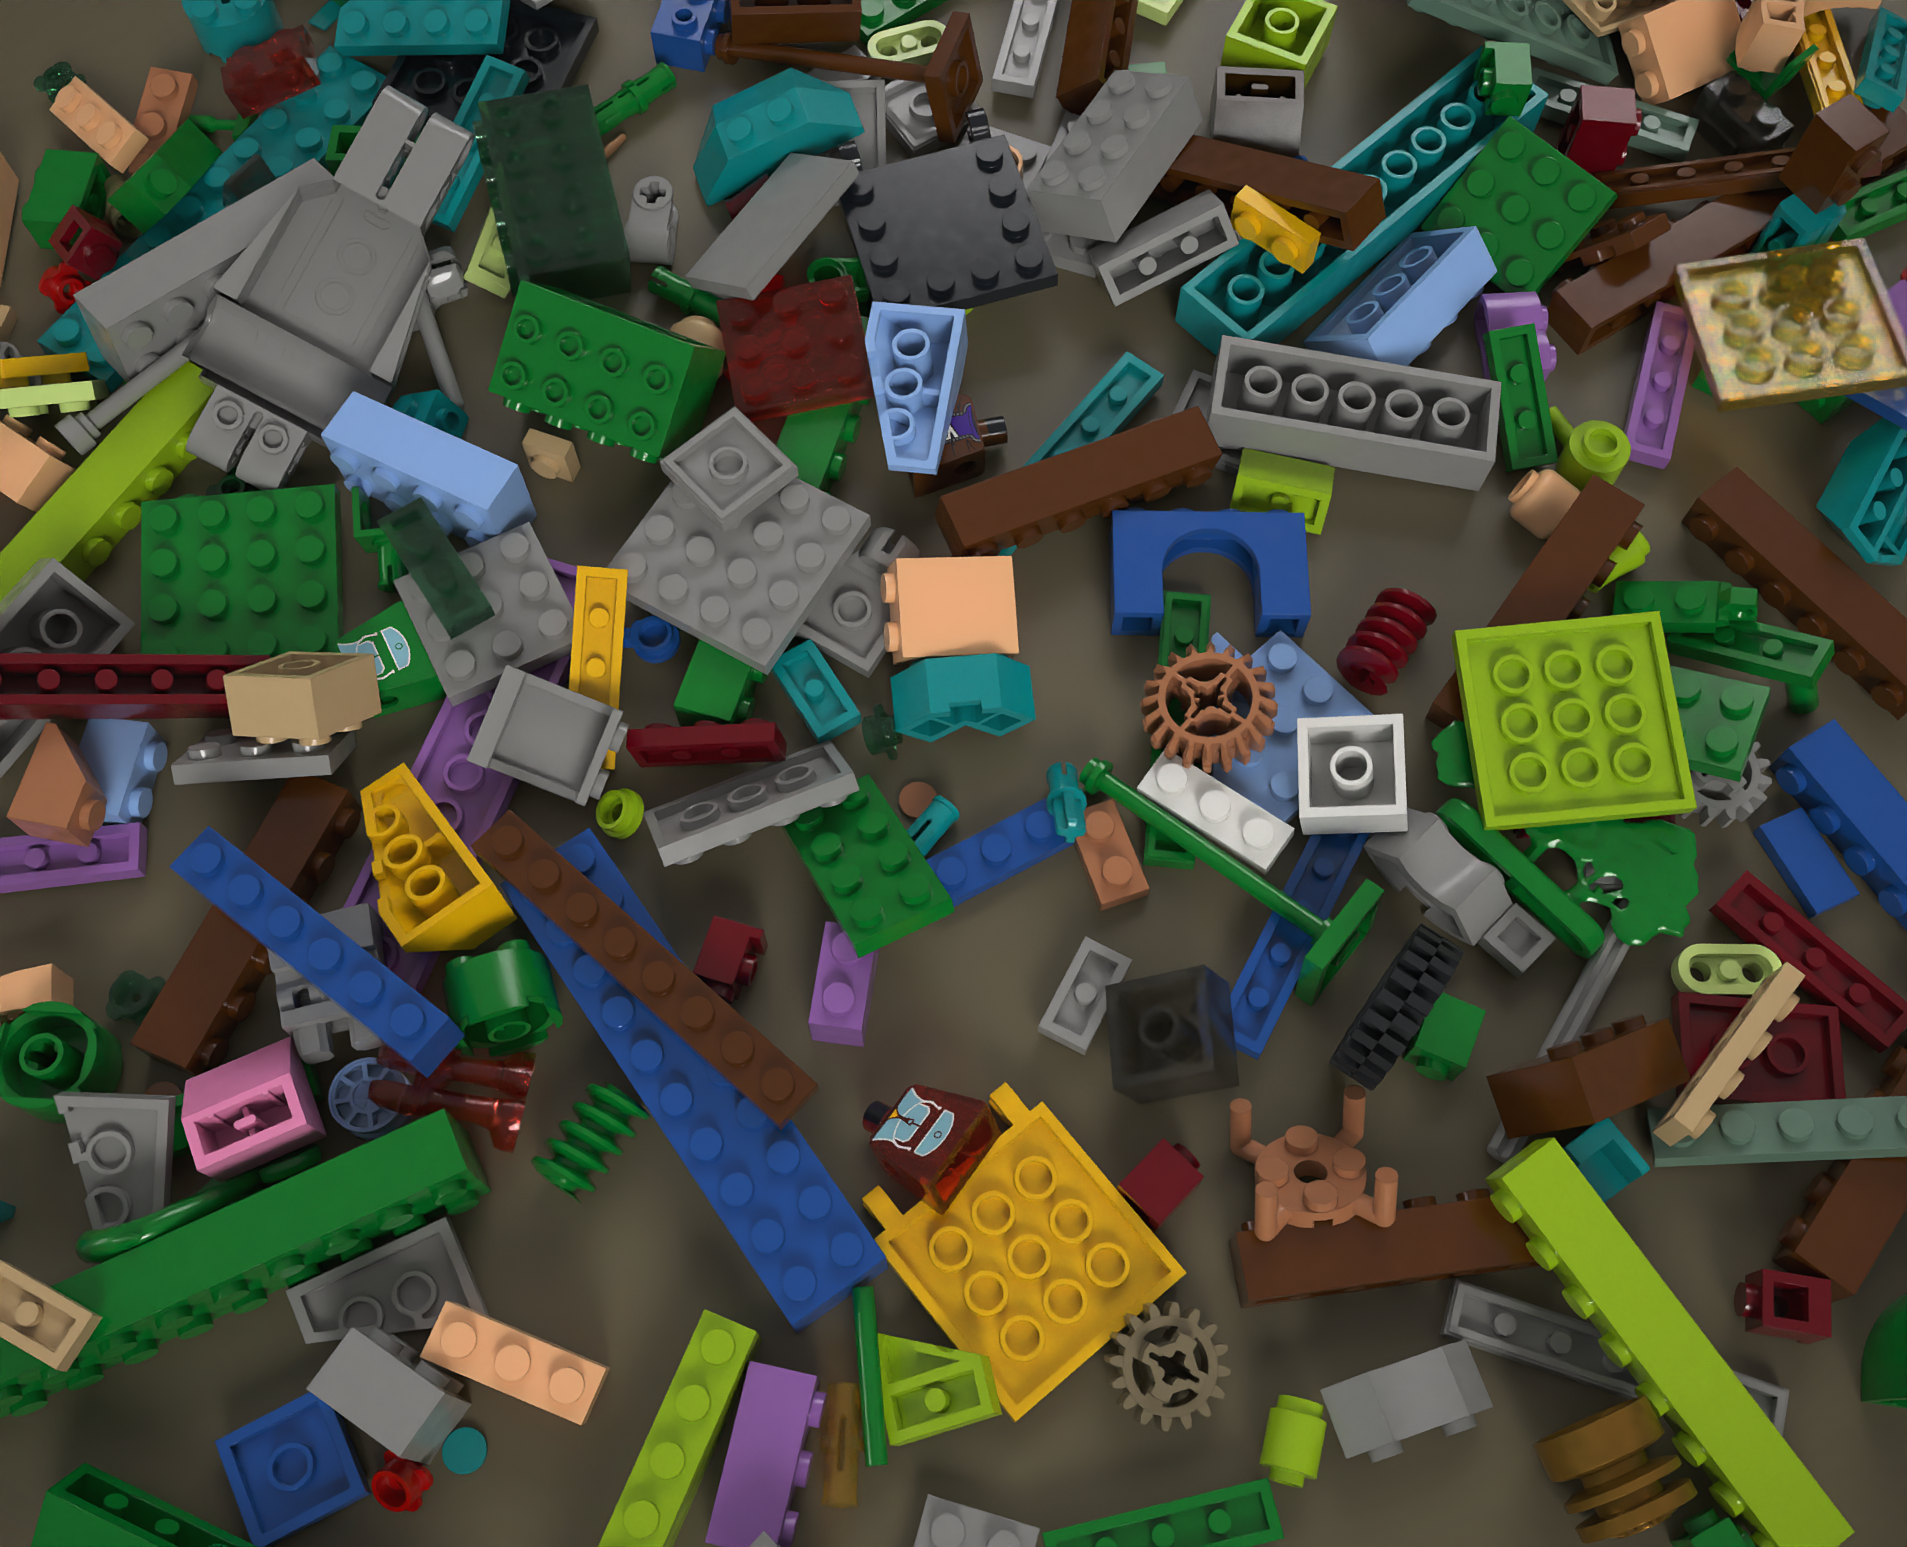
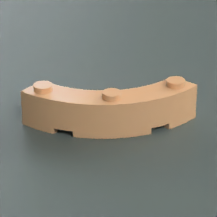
M1753 0L1739 26L1736 36L1735 55L1737 67L1744 68L1750 72L1764 71L1779 74L1806 31L1805 16L1832 8L1877 9L1882 0Z

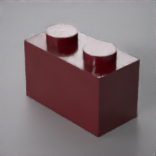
M1581 85L1555 149L1591 175L1599 172L1614 171L1617 166H1622L1626 159L1630 137L1637 136L1642 121V110L1636 108L1635 89Z

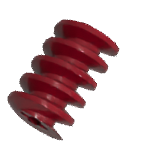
M1397 587L1386 588L1378 594L1374 602L1375 604L1370 606L1365 619L1359 622L1355 630L1356 633L1349 637L1346 647L1341 649L1336 659L1337 668L1342 677L1351 686L1370 695L1382 696L1388 693L1385 683L1390 684L1397 680L1399 676L1398 669L1405 668L1409 660L1408 655L1413 654L1418 647L1417 640L1425 637L1428 631L1427 626L1432 625L1437 618L1436 610L1426 599L1410 590Z

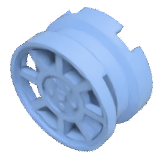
M367 1057L355 1060L339 1071L330 1086L328 1103L332 1116L341 1126L362 1140L372 1141L409 1123L415 1110L416 1096L411 1082L393 1064L381 1058Z

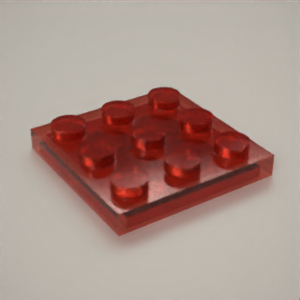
M852 275L761 292L755 300L735 297L716 301L735 407L751 422L875 398L865 346V333Z

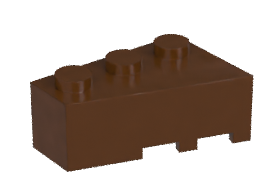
M1643 1014L1623 1018L1612 1022V1027L1601 1028L1580 1035L1581 1043L1579 1040H1574L1546 1049L1548 1055L1486 1076L1507 1138L1513 1139L1595 1124L1690 1081L1691 1079L1669 1018L1647 1023Z

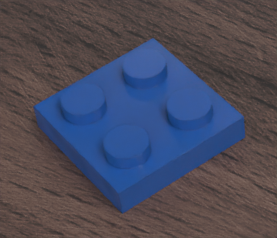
M311 1392L215 1441L251 1543L257 1547H273L372 1494L342 1415Z

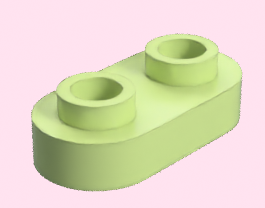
M923 20L877 32L868 42V57L926 65L929 63L946 26L938 21Z
M1694 944L1687 947L1674 959L1671 966V977L1680 992L1751 998L1762 981L1781 967L1782 964L1774 952L1757 944ZM1690 968L1698 969L1703 974L1704 981L1695 980L1691 975ZM1743 968L1750 970L1754 974L1755 982H1750L1744 977Z

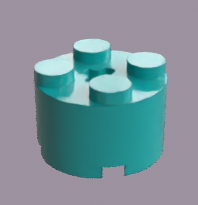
M181 0L183 9L203 50L210 56L211 53L220 56L224 63L246 64L259 60L270 52L268 46L276 38L279 42L283 35V21L274 0Z

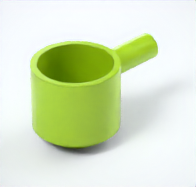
M1556 406L1549 408L1553 434L1564 447L1556 463V472L1580 492H1582L1593 475L1614 485L1631 454V445L1625 433L1617 426L1601 420L1587 421L1574 429Z

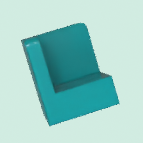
M1609 1117L1593 1124L1563 1147L1564 1151L1604 1203L1650 1170L1646 1161Z

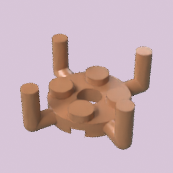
M1350 1085L1344 1089L1342 1128L1334 1137L1317 1134L1311 1127L1298 1125L1289 1128L1284 1137L1278 1138L1267 1146L1251 1139V1103L1243 1098L1231 1101L1230 1150L1234 1155L1255 1165L1254 1231L1258 1239L1266 1242L1273 1240L1286 1224L1301 1228H1314V1221L1333 1219L1332 1226L1348 1221L1355 1215L1380 1227H1389L1394 1223L1399 1177L1397 1171L1390 1167L1379 1168L1375 1172L1374 1198L1366 1195V1157L1361 1151L1354 1148L1364 1135L1366 1091L1363 1087ZM1303 1176H1315L1320 1178L1321 1180H1314L1309 1183H1304L1300 1181L1299 1178Z

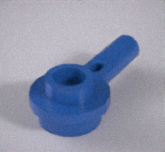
M657 616L635 620L631 628H624L623 648H634L637 656L648 663H663L671 659L678 652L681 644V636L677 627Z

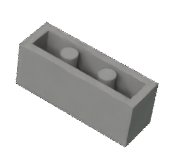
M1208 189L1125 231L1117 243L1106 241L1088 250L1087 253L1103 290L1116 307L1239 245L1223 202Z

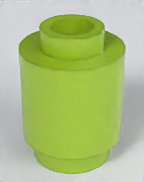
M1278 1395L1276 1407H1271L1269 1410L1259 1462L1261 1466L1270 1469L1269 1480L1291 1487L1303 1488L1305 1478L1317 1479L1327 1422L1322 1420L1323 1405L1295 1396Z

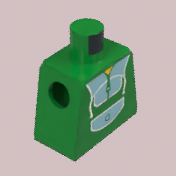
M403 601L393 604L340 637L334 643L337 653L374 654L382 713L373 716V718L447 697Z

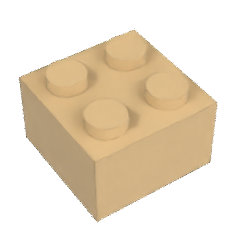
M289 651L223 675L233 736L256 737V742L259 744H273L290 738L299 739V744L302 746L322 745L332 740V734L360 729L363 727L362 721L382 713L374 654Z

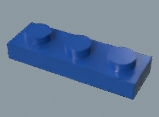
M1047 798L926 860L950 895L954 907L1074 844L1064 842V836L1056 834L1054 817L1047 810Z

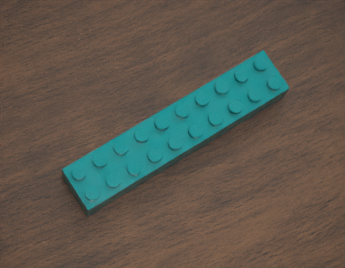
M1483 45L1331 166L1380 178L1386 218L1354 251L1319 242L1314 262L1302 274L1290 265L1279 262L1273 254L1253 241L1242 238L1238 241L1239 245L1224 252L1181 287L1175 321L1216 356L1222 335L1279 344L1420 227L1509 117L1485 115L1484 96H1479L1477 93L1478 80H1474V71ZM1533 83L1521 116L1511 117L1534 132L1549 94Z

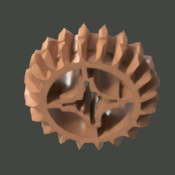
M1211 641L1206 646L1204 653H1197L1196 648L1191 644L1186 648L1185 658H1181L1174 652H1171L1170 656H1168L1169 667L1156 664V668L1153 670L1155 680L1146 681L1144 694L1147 697L1143 698L1140 703L1141 713L1145 716L1142 720L1143 729L1146 734H1152L1151 745L1154 750L1165 748L1164 756L1169 760L1175 757V755L1183 757L1182 766L1189 769L1191 765L1201 763L1202 771L1207 774L1211 773L1212 764L1220 763L1221 768L1228 774L1232 770L1233 758L1247 765L1251 758L1250 750L1261 753L1265 748V738L1263 736H1271L1273 734L1275 722L1272 719L1277 716L1278 704L1272 700L1275 697V687L1273 682H1265L1267 672L1264 666L1252 668L1253 658L1249 653L1239 659H1235V649L1231 644L1224 650L1223 654L1215 653V645ZM1236 690L1243 695L1249 705L1250 712L1246 719L1239 716L1237 708L1231 704L1233 693ZM1173 698L1180 701L1181 708L1186 711L1184 715L1185 722L1181 727L1173 721L1168 713V707ZM1211 734L1219 735V736H1215V737H1205V736L1211 735Z

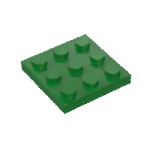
M1509 116L1420 228L1423 231L1476 226L1497 269V273L1489 282L1504 293L1536 291L1538 294L1618 197L1609 187L1513 117Z

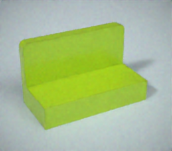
M1244 448L1229 509H1237L1241 512H1267L1273 509H1282L1289 513H1304L1306 532L1321 535L1332 496L1335 468L1329 465Z

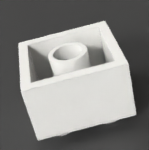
M1403 714L1297 718L1299 819L1303 835L1407 832Z

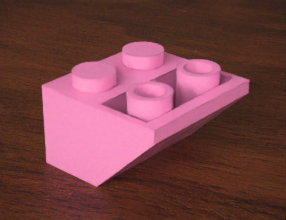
M291 1036L190 1078L185 1082L181 1121L196 1169L219 1182L228 1180L327 1137L294 1038Z

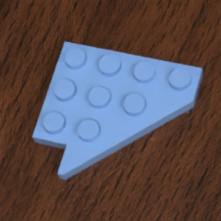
M1280 630L1251 655L1253 658L1252 668L1264 666L1267 672L1265 682H1273L1275 687V697L1272 700L1278 704L1277 716L1272 719L1275 722L1274 732L1271 736H1263L1265 738V748L1261 753L1250 750L1251 758L1247 765L1233 758L1232 770L1227 774L1221 768L1220 763L1212 764L1211 776L1283 822L1288 823L1299 813L1297 718L1373 714ZM1218 632L1211 638V642L1215 645V653L1223 654L1224 650L1230 645ZM1235 649V659H1239L1243 655ZM1236 690L1233 693L1231 704L1237 708V714L1246 719L1250 712L1249 705L1243 695ZM1211 734V735H1210V737L1219 736V735H1214V734Z

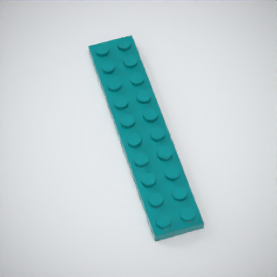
M329 46L210 166L187 194L161 220L142 234L118 258L113 269L104 273L101 278L313 158L327 170L328 166L325 158L332 125L362 126L373 107L372 101L386 76L350 56H341L335 48ZM77 302L37 340L43 351L49 355L86 352L90 371L78 373L90 380L105 379L110 392H113L124 381L102 357Z

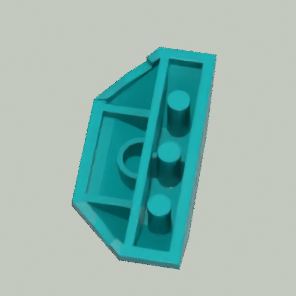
M789 68L712 106L693 170L704 201L709 207L741 192L766 172L768 176H771L790 153L816 156L838 144H842L865 133V130L849 92L794 68Z
M1885 418L1880 419L1849 443L1816 505L1822 517L1831 525L1838 536L1869 564L1892 567L1901 565L1907 554V431Z

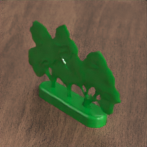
M1454 720L1431 741L1432 748L1438 753L1435 763L1437 776L1440 781L1448 786L1475 789L1465 722ZM1451 798L1434 813L1445 822L1449 833L1464 849L1480 861L1492 864L1501 872L1505 880L1504 886L1508 893L1566 947L1583 958H1590L1603 945L1605 935L1599 924L1580 907L1581 902H1594L1610 907L1612 914L1611 926L1616 937L1626 945L1644 946L1652 937L1659 933L1682 937L1684 935V928L1690 923V916L1686 906L1699 893V875L1694 867L1697 857L1695 833L1688 828L1662 819L1646 820L1642 823H1631L1618 819L1524 828L1526 834L1530 836L1531 845L1522 853L1498 830H1484L1480 813L1464 800ZM1547 848L1562 849L1575 861L1577 883L1570 889L1563 891L1534 864L1536 859ZM1591 862L1594 873L1585 877L1583 873L1585 863ZM1600 877H1617L1622 881L1623 888L1603 894L1604 890L1601 887L1597 886L1594 890H1590L1589 885ZM1617 898H1626L1629 901L1626 908L1623 909L1618 908L1612 902Z

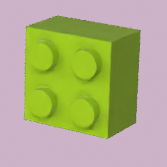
M1246 0L1226 34L1220 66L1304 70L1305 89L1329 45L1338 6L1324 0Z

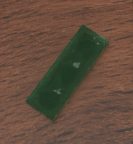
M421 497L377 520L386 538L451 640L495 616L490 603Z

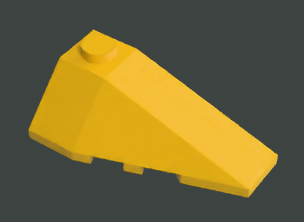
M404 762L360 791L366 833L372 842L374 861L371 862L372 872L378 881L379 887L378 911L406 953L471 950L518 919L492 880Z

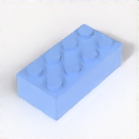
M355 391L350 394L321 434L331 453L330 459L339 468L345 479L344 485L349 491H351L352 487L360 486L368 498L371 496L384 502L397 515L405 518L409 517V515L423 520L435 532L444 536L452 533L465 539L471 547L527 522L532 524L537 516L518 464Z

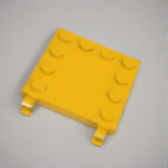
M1005 1082L989 1095L991 1100L988 1101V1104L1010 1128L904 1215L901 1214L879 1185L861 1200L864 1202L862 1205L870 1216L884 1230L874 1240L886 1256L887 1262L957 1350L989 1356L999 1403L1012 1421L1016 1423L1111 1340L1109 1337L1111 1332L1119 1333L1127 1325L1123 1316L1127 1313L1133 1314L1136 1317L1143 1312V1304L1156 1301L1187 1272L1043 1101L1029 1111L1013 1089Z

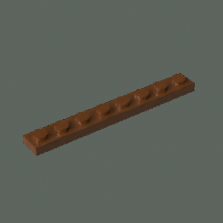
M510 809L471 845L474 852L780 1130L819 1090L818 1084Z

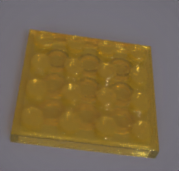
M1864 237L1675 265L1673 272L1675 277L1674 285L1718 412L1907 387V338Z

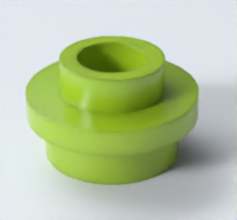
M626 788L608 791L601 797L596 807L597 823L608 836L616 839H624L631 836L638 829L644 814V804L641 796L637 792Z

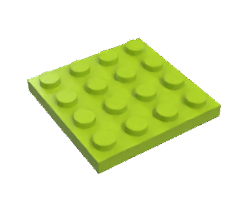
M1660 611L1454 631L1451 641L1478 810L1482 818L1484 830L1499 831L1691 813L1697 808Z

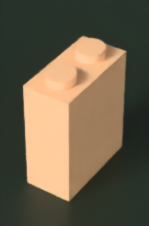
M1675 0L1618 25L1622 38V48L1628 57L1635 79V89L1642 102L1656 105L1735 71L1726 61L1729 54L1735 50L1736 36L1741 24L1735 0Z
M1012 556L896 558L887 568V573H882L880 582L881 598L883 603H889L890 622H886L884 625V645L886 652H892L893 665H909L922 659L991 653L1005 654L1011 659L1019 654Z

